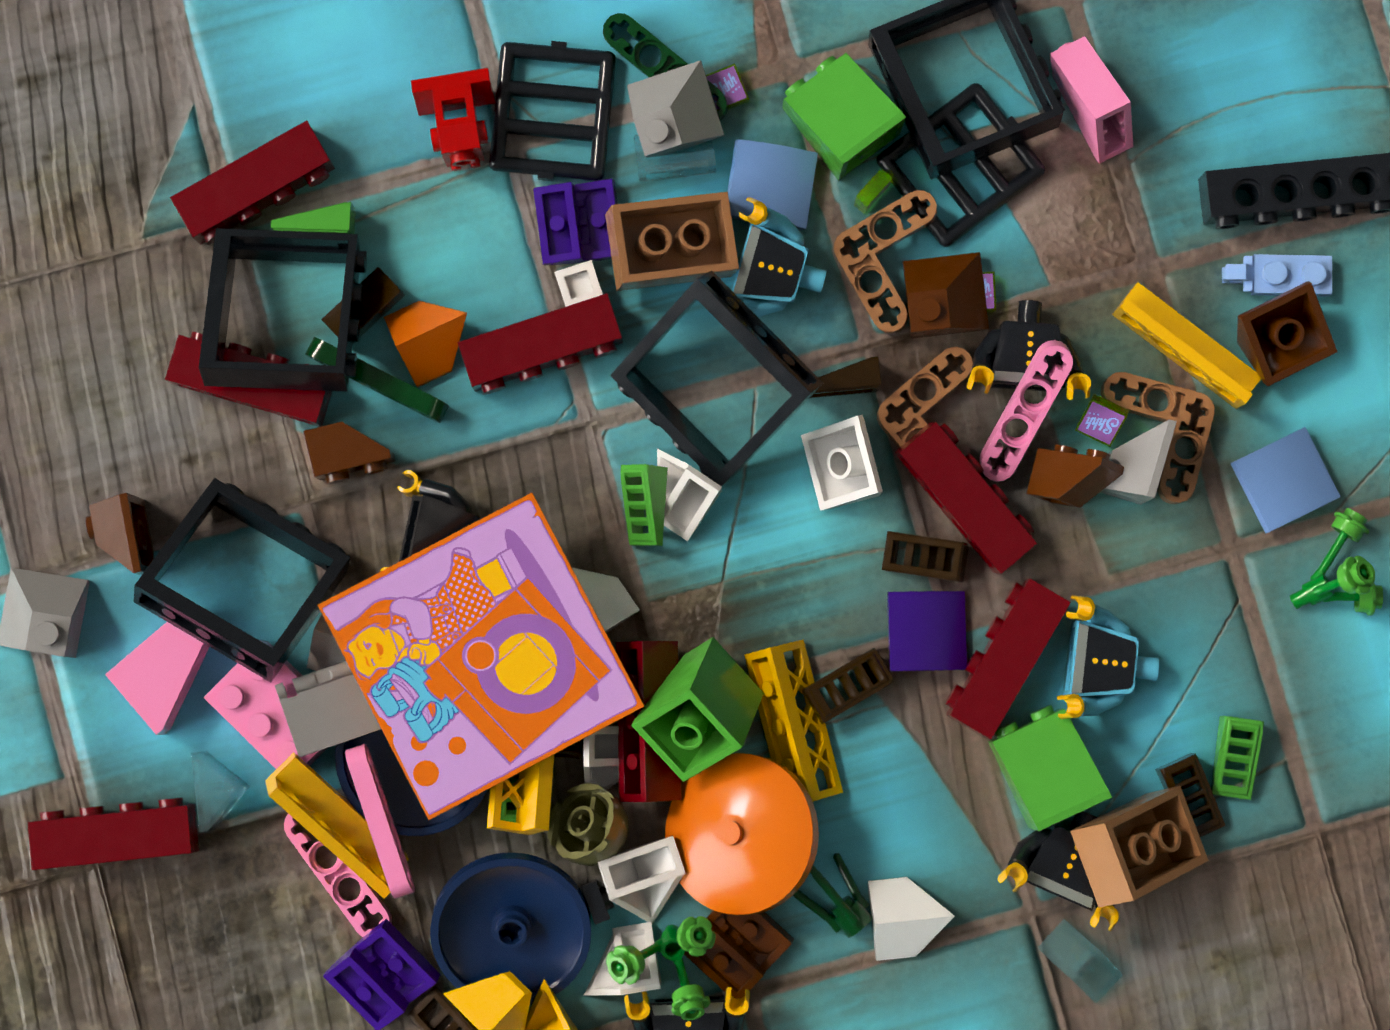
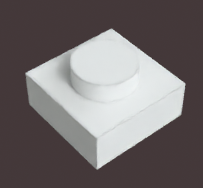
M592 260L554 272L565 306L603 295Z

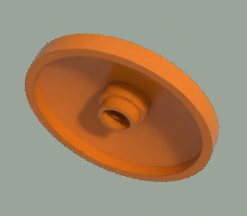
M735 753L730 754L681 784L682 800L672 801L666 819L665 838L674 837L686 873L679 883L688 894L702 905L717 912L732 915H751L766 912L781 905L798 891L808 877L815 861L819 841V827L813 801L805 786L795 774L782 764L764 756Z

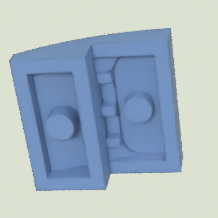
M735 140L727 190L731 217L745 221L739 217V213L746 216L752 214L754 205L746 200L747 197H752L764 203L766 207L787 216L799 231L806 229L818 153L771 143Z
M1306 427L1230 463L1265 534L1341 497Z

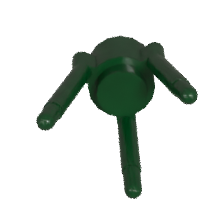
M835 853L833 859L853 900L849 895L842 899L814 865L810 874L835 903L831 909L834 916L800 890L793 896L825 920L836 933L842 930L850 938L860 932L872 920V916L866 910L870 904L861 895L841 855Z

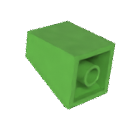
M847 53L838 59L834 55L827 58L815 69L818 74L807 82L802 78L792 84L785 91L787 97L784 98L782 107L838 181L897 138L906 119L903 112Z
M712 637L681 658L634 719L631 726L673 772L685 782L743 747L764 693L718 641Z
M1052 705L1031 713L1032 721L1020 727L1014 721L998 728L995 732L996 738L988 741L1027 827L1036 831H1041L1112 798L1071 719H1060L1058 717V714H1065L1066 710L1057 709L1054 711Z

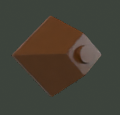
M980 252L903 261L911 339L989 330Z
M123 493L89 505L91 516L86 517V528L90 539H95L97 546L132 573L142 575L155 558L144 499L129 493Z

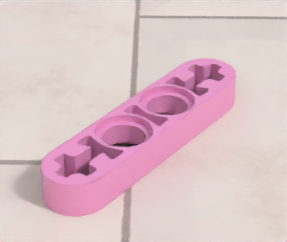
M1057 340L1047 341L1037 349L983 447L979 457L980 465L984 469V475L990 480L1004 481L1012 476L1073 366V358L1067 345ZM1058 351L1060 352L1063 364H1054L1048 374L1054 382L1050 383L1043 377L1048 368L1045 356H1054ZM1036 371H1039L1043 376L1035 374ZM1032 385H1041L1046 389V396L1043 401L1032 404L1025 400V390ZM1013 419H1022L1028 425L1027 431L1020 437H1011L1005 432L1008 422ZM1001 439L1008 445L1004 453L1007 465H998L996 469H992L989 458L999 457L1003 446L1001 442L997 441Z
M366 744L347 749L345 755L348 768L390 892L394 899L414 893L413 878L371 753Z
M288 814L284 821V830L287 837L356 932L364 937L374 929L372 927L367 930L364 927L363 923L366 922L367 916L362 909L358 910L356 914L350 909L362 903L367 895L371 898L372 902L365 905L372 915L379 912L383 917L379 924L385 919L392 924L391 913L376 891L338 857L336 864L331 868H323L317 863L316 852L324 845L318 841L307 850L304 843L311 841V839L304 831L300 833L295 832L294 827L298 823ZM351 877L359 882L361 891L355 900H346L340 895L339 885L344 878Z

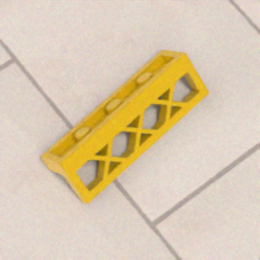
M1139 282L1134 285L1112 314L1235 409L1248 402L1253 395L1251 391L1261 380L1255 370Z
M804 639L744 654L750 678L764 693L758 710L771 759L782 764L798 777L813 802L843 793L826 724H821L802 691L815 682ZM784 652H793L796 663L794 674L787 668ZM797 691L804 695L806 702L804 712L797 707L795 699ZM808 729L815 736L816 745L814 750L807 745L805 735ZM818 768L824 772L828 788L820 791L815 776Z
M293 752L265 780L268 796L385 899L391 892L366 819L347 799ZM404 852L406 860L408 861V855Z
M554 755L521 771L519 779L515 783L511 784L506 779L490 788L488 829L524 835L549 831ZM508 797L517 808L516 823L500 820L502 802Z

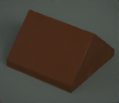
M1309 281L1238 315L1237 344L1266 386H1270L1338 352L1312 283Z

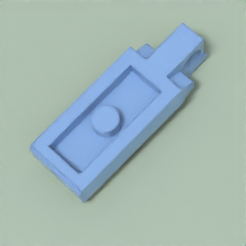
M1254 254L1253 256H1244L1243 264H1226L1225 267H1222V283L1243 284V292H1250L1251 295L1279 296L1307 281L1312 283L1317 297L1332 295V256Z

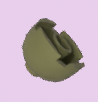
M584 783L572 787L567 791L570 796L562 804L557 802L552 809L548 839L550 844L556 847L558 854L568 861L579 865L595 866L598 865V862L617 855L625 845L629 833L628 815L622 802L600 785Z

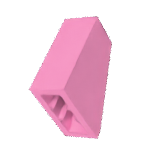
M1084 36L1074 42L1065 43L1056 51L1050 53L1052 76L1097 162L1100 164L1132 148L1131 101Z
M166 622L105 675L156 735H165L171 729L209 646Z

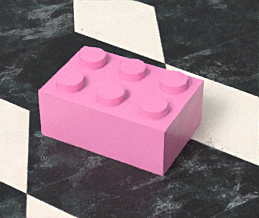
M260 640L261 642L273 648V646L268 641ZM287 660L272 682L265 680L237 663L203 697L275 769L293 752L298 755L275 685L283 683L287 692V698L297 696L292 679L303 675ZM326 749L300 758L310 766Z

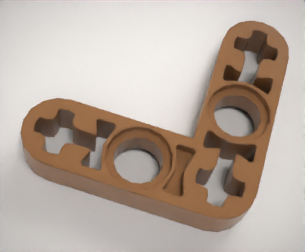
M924 190L908 193L845 230L834 242V252L874 324L885 333L893 334L901 331L908 321V311L876 255L934 221L938 207L934 197ZM915 199H919L921 203L928 201L930 206L926 209L927 216L921 219L916 214L906 219L912 226L904 230L901 219L894 211L901 207L902 213L905 215L913 209L912 201ZM882 218H890L896 222L897 231L890 239H881L875 234V225ZM867 227L869 236L878 246L870 250L869 243L867 242L858 248L860 255L857 258L853 259L850 254L843 256L841 251L846 248L844 241L849 238L854 243L862 240L865 236L860 231ZM868 271H875L882 277V285L874 293H867L860 286L862 275ZM888 290L893 295L892 297L885 298L888 305L892 309L899 307L901 311L896 316L898 323L894 326L889 322L881 323L880 318L884 316V311L879 303L873 308L869 304V301L881 298Z
M950 347L944 350L885 399L878 408L877 421L898 448L903 446L912 436L927 425L921 416L964 381L971 373L972 357L964 348ZM950 356L952 359L962 358L964 362L960 368L963 373L959 375L956 371L951 372L944 378V381L949 383V386L944 388L940 378L930 372V369L935 367L939 374L948 365L946 357ZM926 379L934 384L936 392L931 400L923 401L916 397L914 385L917 381ZM906 392L909 401L920 410L914 413L912 407H910L901 416L904 423L899 424L893 421L889 424L885 419L889 414L886 407L890 405L896 409L901 406L906 400L900 397V394Z
M1117 372L1112 374L1101 386V396L1107 406L1162 422L1169 419L1177 421L1157 492L1160 498L1169 504H1179L1187 501L1192 496L1196 487L1214 417L1215 407L1212 400L1200 392L1130 373ZM1119 380L1124 382V389L1132 392L1139 390L1138 385L1144 386L1139 396L1138 406L1133 405L1137 397L1124 395L1120 401L1116 400L1115 392L1110 390V386H1115ZM1160 390L1167 396L1168 405L1165 410L1160 412L1154 411L1148 406L1147 396L1151 391ZM1195 401L1200 403L1199 409L1205 411L1204 416H1199L1195 420L1193 429H1201L1200 435L1192 430H1179L1180 424L1184 427L1190 424L1191 413L1186 411V406L1193 405ZM1180 438H1189L1194 442L1196 453L1191 459H1182L1176 454L1175 444ZM1171 462L1182 467L1191 466V472L1187 470L1182 471L1180 484L1185 486V491L1178 492L1176 496L1171 495L1172 489L1166 486V481L1173 480L1178 468H1170Z

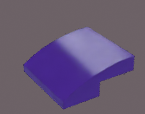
M612 178L575 185L572 182L533 188L543 265L574 264L590 260L593 262L612 259L605 217L610 206L618 204L615 181Z
M965 591L887 592L889 672L965 670L967 666Z
M385 919L340 957L324 973L323 977L375 1030H381L403 1014L410 1002L435 985L441 974Z

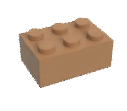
M728 191L611 205L605 214L616 291L694 282L697 278L711 270L719 278H728L739 270Z
M1181 786L1146 793L1070 831L1099 908L1135 901L1209 861Z

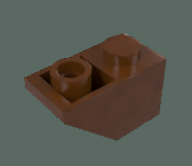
M342 421L303 431L314 477L319 480L325 479L326 484L347 481L350 479L349 473L364 470L365 475L380 473L388 470V463L396 462L394 453Z
M1058 444L1055 445L1054 450L1038 448L1026 494L1047 503L1081 508L1123 474L1124 467L1110 461L1111 455L1109 453L1099 450L1087 449L1086 455L1077 454L1078 450Z

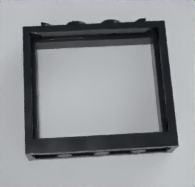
M942 0L870 30L868 46L896 106L906 116L904 123L930 179H934L1060 126L1063 111H1065L1061 102L1062 95L1058 89H1052L1047 79L1049 77L1047 64L1041 55L1036 56L1031 46L1033 43L1031 31L1026 22L1020 23L1015 13L1017 10L1015 0ZM990 8L1040 114L944 153L895 46Z
M216 228L199 359V371L204 386L348 392L349 377H356L357 354L352 353V343L359 342L360 318H355L356 307L363 306L364 300L363 284L358 283L359 273H366L367 251L360 250L358 234ZM236 259L346 263L335 366L224 361Z
M712 270L694 281L610 375L617 382L619 390L625 396L634 399L641 406L648 420L656 426H660L672 438L674 446L682 453L688 454L700 466L701 473L720 486H723L732 479L824 384ZM697 300L792 395L730 461L636 368Z
M214 478L136 582L133 602L265 680L272 682L320 613L318 604L328 600L345 577L350 556L346 555L344 550L332 542H324L312 535L310 530L304 525L297 522L291 523L279 516L270 505L262 502L257 503L245 496L237 486L231 483H223ZM214 506L326 570L273 648L159 582Z

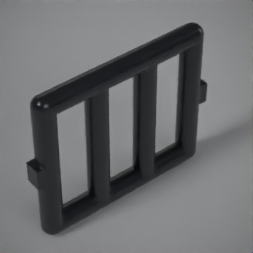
M551 41V46L517 42L503 43L500 50L489 167L494 171L538 175V180L554 181V177L601 180L605 174L616 64L615 54L610 51L567 47V42ZM515 58L600 66L598 88L514 81ZM511 96L596 104L594 126L509 118ZM507 134L592 142L590 164L505 156Z
M979 83L971 84L928 117L934 131L944 125L960 146L976 141L956 116L973 102L976 103L997 131L1017 124L1012 116L1007 119ZM909 132L881 152L876 158L878 166L902 197L917 190L895 162L912 148L918 153ZM1026 141L1010 147L1026 169L1009 182L989 156L973 162L996 191L979 205L973 200L952 171L936 177L965 213L962 218L949 228L943 224L937 215L934 221L926 226L941 246L949 247L1045 173L1044 164ZM919 199L912 201L913 209L909 213L914 211L921 219L927 216L926 209L929 207V204L927 202L921 203Z

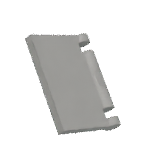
M346 661L292 679L297 696L287 698V692L283 683L275 685L299 758L381 730Z

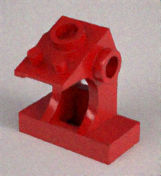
M488 68L411 80L412 93L418 115L435 114L437 128L430 129L434 152L441 151L446 166H451L452 171H460L461 166L471 165V168L480 167V161H485L482 144L489 142L485 120L477 121L476 106L495 103ZM466 108V117L445 120L446 111Z

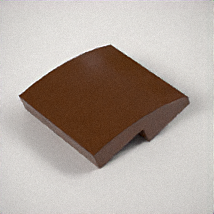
M713 910L706 918L712 923L711 929L716 934L714 946L711 949H707L706 954L702 956H691L686 951L684 955L724 992H726L728 987H732L731 996L739 999L745 996V989L750 991L771 965L793 943L794 938L766 912L751 915H732Z

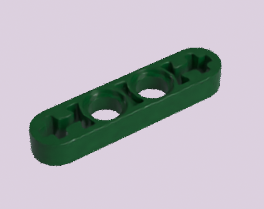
M617 13L611 15L603 25L604 39L611 48L648 78L688 65L682 58L626 14ZM625 23L629 24L627 31L637 41L640 34L645 36L644 39L635 45L631 55L626 51L631 49L632 46L625 39L613 40L615 37V33L612 30L614 25L617 24L622 27ZM648 46L659 48L662 54L660 62L654 67H646L640 61L642 50ZM708 81L712 96L716 95L719 98L716 104L720 108L718 115L721 121L728 111L725 95Z
M314 337L305 355L322 365L335 366L337 347ZM357 358L356 377H349L438 423H441L449 407L448 404L359 358Z

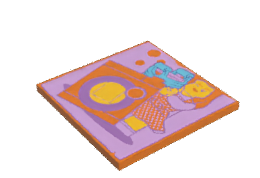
M533 493L514 501L318 604L330 631L428 820L644 707Z

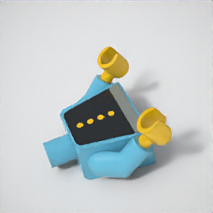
M747 197L746 200L753 203L754 210L749 216L739 213L741 219L751 224L732 291L759 318L783 311L788 302H794L798 287L821 293L827 270L805 264L809 249L804 247V235L787 216L766 207L759 200Z
M1072 595L1070 599L1077 601L1078 610L1076 613L1066 612V617L1083 621L1071 623L1064 694L1057 696V700H1064L1067 703V711L1065 714H1058L1060 719L1098 716L1121 705L1125 695L1133 694L1135 679L1156 681L1158 677L1159 658L1139 656V638L1131 636L1129 626L1109 610L1095 605L1089 597Z

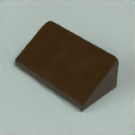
M379 267L361 282L364 287L363 306L356 307L355 318H360V337L405 296L403 291ZM342 300L321 319L337 337L339 335Z

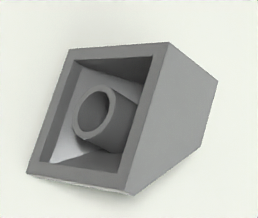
M701 60L627 85L633 120L644 155L650 160L725 136Z
M1169 419L1109 452L1111 455L1110 461L1124 467L1123 474L1100 493L1140 505L1154 499L1177 421Z
M11 568L0 624V646L76 658L90 580Z

